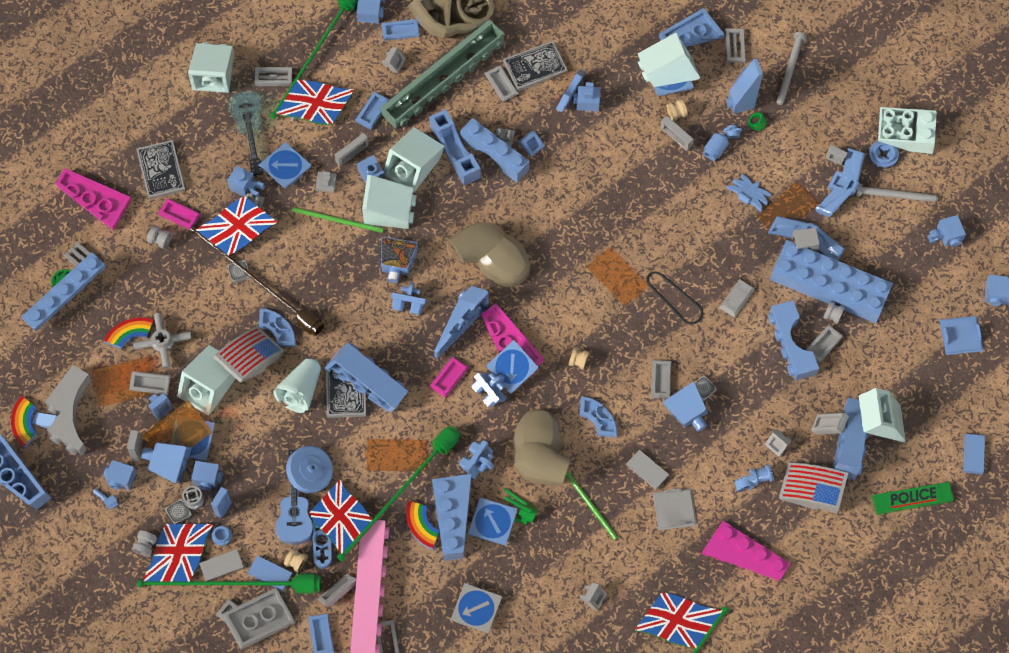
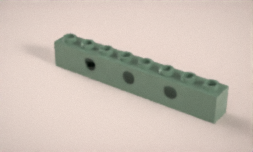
M489 19L381 107V115L395 129H398L400 126L404 127L413 115H419L424 106L434 103L440 93H446L450 85L454 82H459L467 71H473L479 61L486 60L490 56V52L494 49H500L504 44V33ZM468 53H475L471 59L466 60ZM446 74L449 76L440 83L439 77ZM419 96L422 98L414 105L412 104L414 97Z

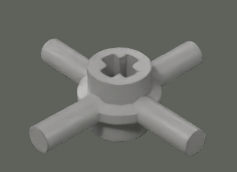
M156 313L154 318L157 331L153 333L149 340L133 342V348L138 350L153 347L154 350L161 354L163 369H168L171 367L168 350L172 348L174 342L192 339L191 333L185 332L172 335L169 331L164 330L162 314Z

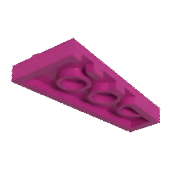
M64 168L55 183L60 190L113 231L131 202V197Z
M496 303L481 314L499 353L515 340L537 366L544 362V358Z
M722 521L701 553L778 581L781 580L791 564Z

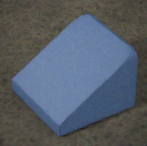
M535 131L529 132L517 142L531 157L545 147Z

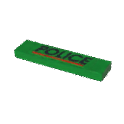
M949 482L872 495L876 515L954 501Z

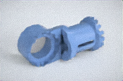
M767 464L760 469H749L750 476H743L742 479L739 478V480L736 479L734 481L737 492L740 493L744 489L751 490L760 482L774 481L773 472H770L772 471L771 466Z

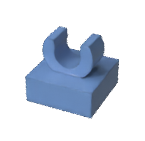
M164 393L159 397L153 394L148 398L152 402L148 406L158 420L174 409Z

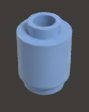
M714 133L704 147V156L712 161L719 159L729 145L728 138L722 133Z

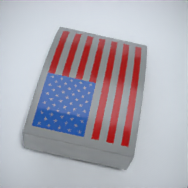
M256 326L232 340L218 351L213 358L241 383L263 373L267 366L276 363L280 359L284 350Z
M788 463L779 499L817 510L818 508L837 514L848 473L817 465Z

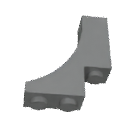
M74 365L71 366L45 401L48 411L57 416L47 431L51 436L49 439L57 445L62 443L67 446L65 449L71 454L75 455L78 453L82 456L86 448L77 433L76 410L82 393L91 382L89 374Z

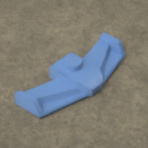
M851 148L847 149L848 153L843 173L835 172L828 185L829 190L832 192L815 208L816 212L831 217L848 196L856 193L860 185L859 177L865 153Z
M779 216L775 218L768 234L791 238L794 230L816 228L819 240L818 252L837 261L840 260L845 248L818 226Z

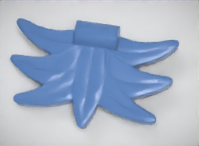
M741 174L743 181L733 179V183L737 186L728 185L727 189L735 192L739 196L738 199L747 205L750 203L759 212H762L761 203L767 206L768 202L765 196L771 197V193L758 188L759 181L752 184L744 174Z

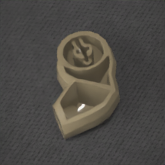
M413 0L408 5V8L419 24L429 34L442 39L456 34L474 32L490 19L494 10L492 0Z
M477 222L447 239L451 250L462 263H477L481 272L488 279L503 287L518 286L530 274L531 264L523 245L514 237L504 233L494 223Z
M533 409L525 413L515 429L513 438L515 449L514 469L524 480L536 484L562 487L571 458L560 454L563 448L560 425L550 412L542 409Z

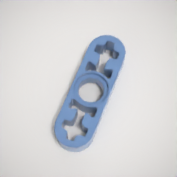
M313 521V559L318 568L325 569L332 563V543L329 538L324 545L317 543V538L325 534ZM317 548L324 549L325 558H328L323 564L320 560H317V558H321V551H316Z

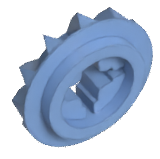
M877 141L870 147L869 157L871 162L875 163L877 167L881 166L886 169L896 163L899 152L897 147ZM880 151H882L883 153L888 152L886 156L887 158H885L884 156L879 157L881 153Z

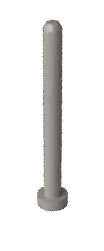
M795 32L793 37L795 43L777 98L778 105L784 103L802 42H805L807 38L806 34L802 32Z
M862 184L859 185L855 196L858 197L861 194L928 202L938 201L937 195L862 187Z

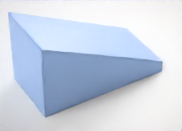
M36 412L32 424L48 429L57 416Z

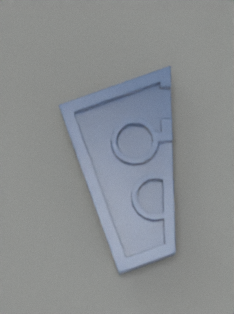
M704 8L659 34L660 40H663L677 33L685 47L722 39L725 36Z

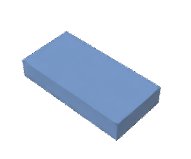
M417 19L382 23L384 41L420 37Z
M374 91L355 119V122L372 130L381 116V107L390 99Z
M964 435V473H984L985 436Z
M222 487L211 503L215 515L219 518H223L231 505L228 490Z
M259 556L255 558L248 571V575L260 581L289 582L293 575L292 572ZM273 586L281 591H284L286 586Z
M328 613L308 617L313 652L334 653Z

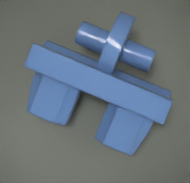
M410 282L409 287H401V292H406L407 295L393 292L391 294L393 310L403 311L406 301L412 303L410 313L418 315L421 314L427 300L412 296L413 294L420 295L421 291L414 288L413 282Z
M485 372L483 374L477 373L474 376L476 381L472 388L478 394L484 390L488 393L483 399L487 407H493L497 403L505 402L508 399L502 391L505 388L502 384L505 379L503 375L496 377L494 373L489 375Z
M484 440L481 443L473 442L469 448L470 453L473 454L471 459L463 457L459 462L460 467L467 474H471V478L474 480L479 472L483 473L485 469L492 470L494 467L493 463L490 462L493 458L491 455L493 450L488 446L489 443Z

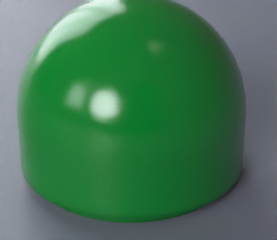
M761 112L752 114L748 121L749 127L756 131L763 130L767 126L766 117ZM753 118H760L756 124L751 123Z

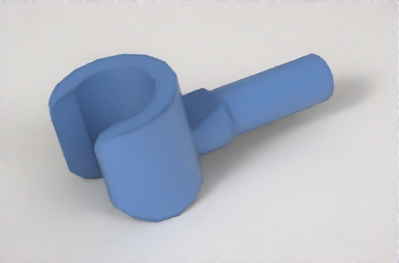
M95 488L93 490L109 509L119 505L113 495L107 498L98 489Z

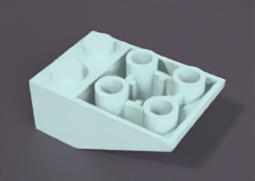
M880 107L879 142L911 152L933 154L936 111Z
M878 388L859 395L863 431L905 442L901 406L889 391Z

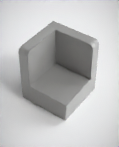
M816 228L793 231L791 238L792 241H795L797 249L808 248L815 252L818 251L819 240Z

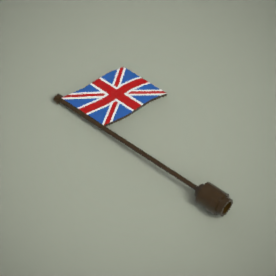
M242 197L231 203L214 219L199 228L196 226L191 227L190 232L192 234H197L297 314L295 317L296 324L309 335L317 336L323 330L324 324L322 320L309 309L298 311L230 257L248 246L265 230L279 224L252 201Z

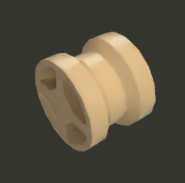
M681 99L677 100L675 104L669 103L666 106L672 121H676L679 117H687L688 115L686 106Z
M574 347L569 366L576 365L584 370L589 351L582 352Z
M292 548L284 561V565L287 567L291 566L294 568V571L300 572L308 559V555L305 553L301 554L298 552V549Z

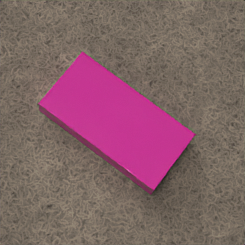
M168 198L158 212L159 216L189 230L192 226H195L201 216L200 213Z
M452 357L431 383L430 388L446 398L468 370V367Z

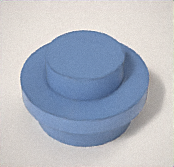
M226 526L216 527L212 532V540L219 546L227 545L232 539V533Z

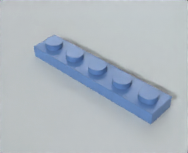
M90 253L21 318L36 332L102 272L106 265L95 254Z

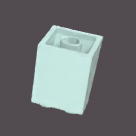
M677 33L638 53L640 58L638 64L641 70L644 71L642 75L646 82H651L653 87L700 79L693 59Z
M196 43L188 71L192 90L229 93L234 59L233 46L227 44Z
M414 127L390 148L384 168L385 177L392 182L412 187L414 193L440 160L444 145Z
M367 175L362 207L364 224L409 229V223H413L414 212H411L412 206H416L417 195H413V188Z
M210 345L182 371L177 397L208 416L236 379L213 358L219 350Z

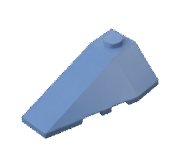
M753 59L742 69L729 91L726 103L729 109L732 108L733 114L755 108L763 76L758 59Z
M471 286L468 290L465 289L461 292L459 300L434 350L436 359L489 307L488 291Z

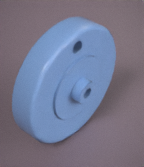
M303 446L295 450L288 458L286 473L290 483L297 490L311 494L319 492L328 486L333 476V465L330 457L322 449L316 446Z

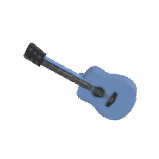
M295 450L288 451L289 457ZM291 484V497L282 499L280 503L281 514L276 523V533L281 542L297 545L306 543L311 539L313 525L308 515L309 504L307 499L298 497V490Z

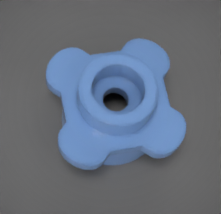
M728 125L723 130V133H725L727 138H739L742 128H738L737 125Z

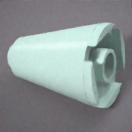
M311 358L305 359L275 388L274 396L279 403L283 401L289 404L286 408L297 413H304L305 410H308L321 371L319 362Z

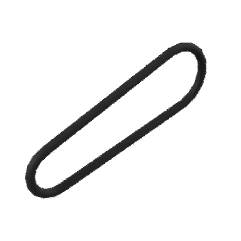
M654 271L647 275L646 282L648 286L683 322L696 324L701 321L703 309L698 303L660 272ZM652 274L660 275L694 303L701 312L699 319L694 322L685 320L650 284L649 277Z

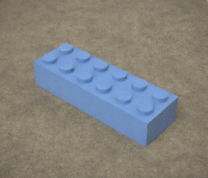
M786 240L770 278L771 281L827 304H830V301H832L837 306L842 305L845 307L844 311L874 323L877 322L893 284L808 248L797 249L796 244Z

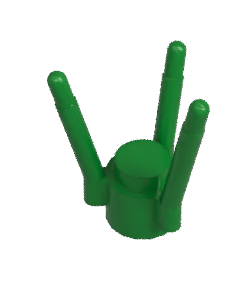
M505 488L504 491L514 499L505 496L504 499L521 508L518 515L522 517H515L514 521L524 525L527 524V521L532 523L538 509Z

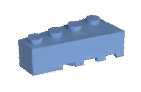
M347 342L334 354L324 369L328 372L331 370L339 374L337 378L343 382L345 380L353 383L355 390L363 394L368 393V398L390 413L398 406L408 390L405 389V386L400 381H395L391 378L388 371L375 365L372 358L360 353L357 346Z
M848 397L843 413L849 417L843 433H839L833 469L847 472V479L855 480L857 475L862 473V457H864L866 445L864 444L869 433L863 431L859 400Z
M0 434V483L32 508L38 510L52 497L10 442Z
M471 474L432 479L444 561L463 559Z

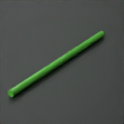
M296 207L292 209V212L383 233L384 228Z
M567 470L566 477L611 537L614 540L617 539L618 536Z

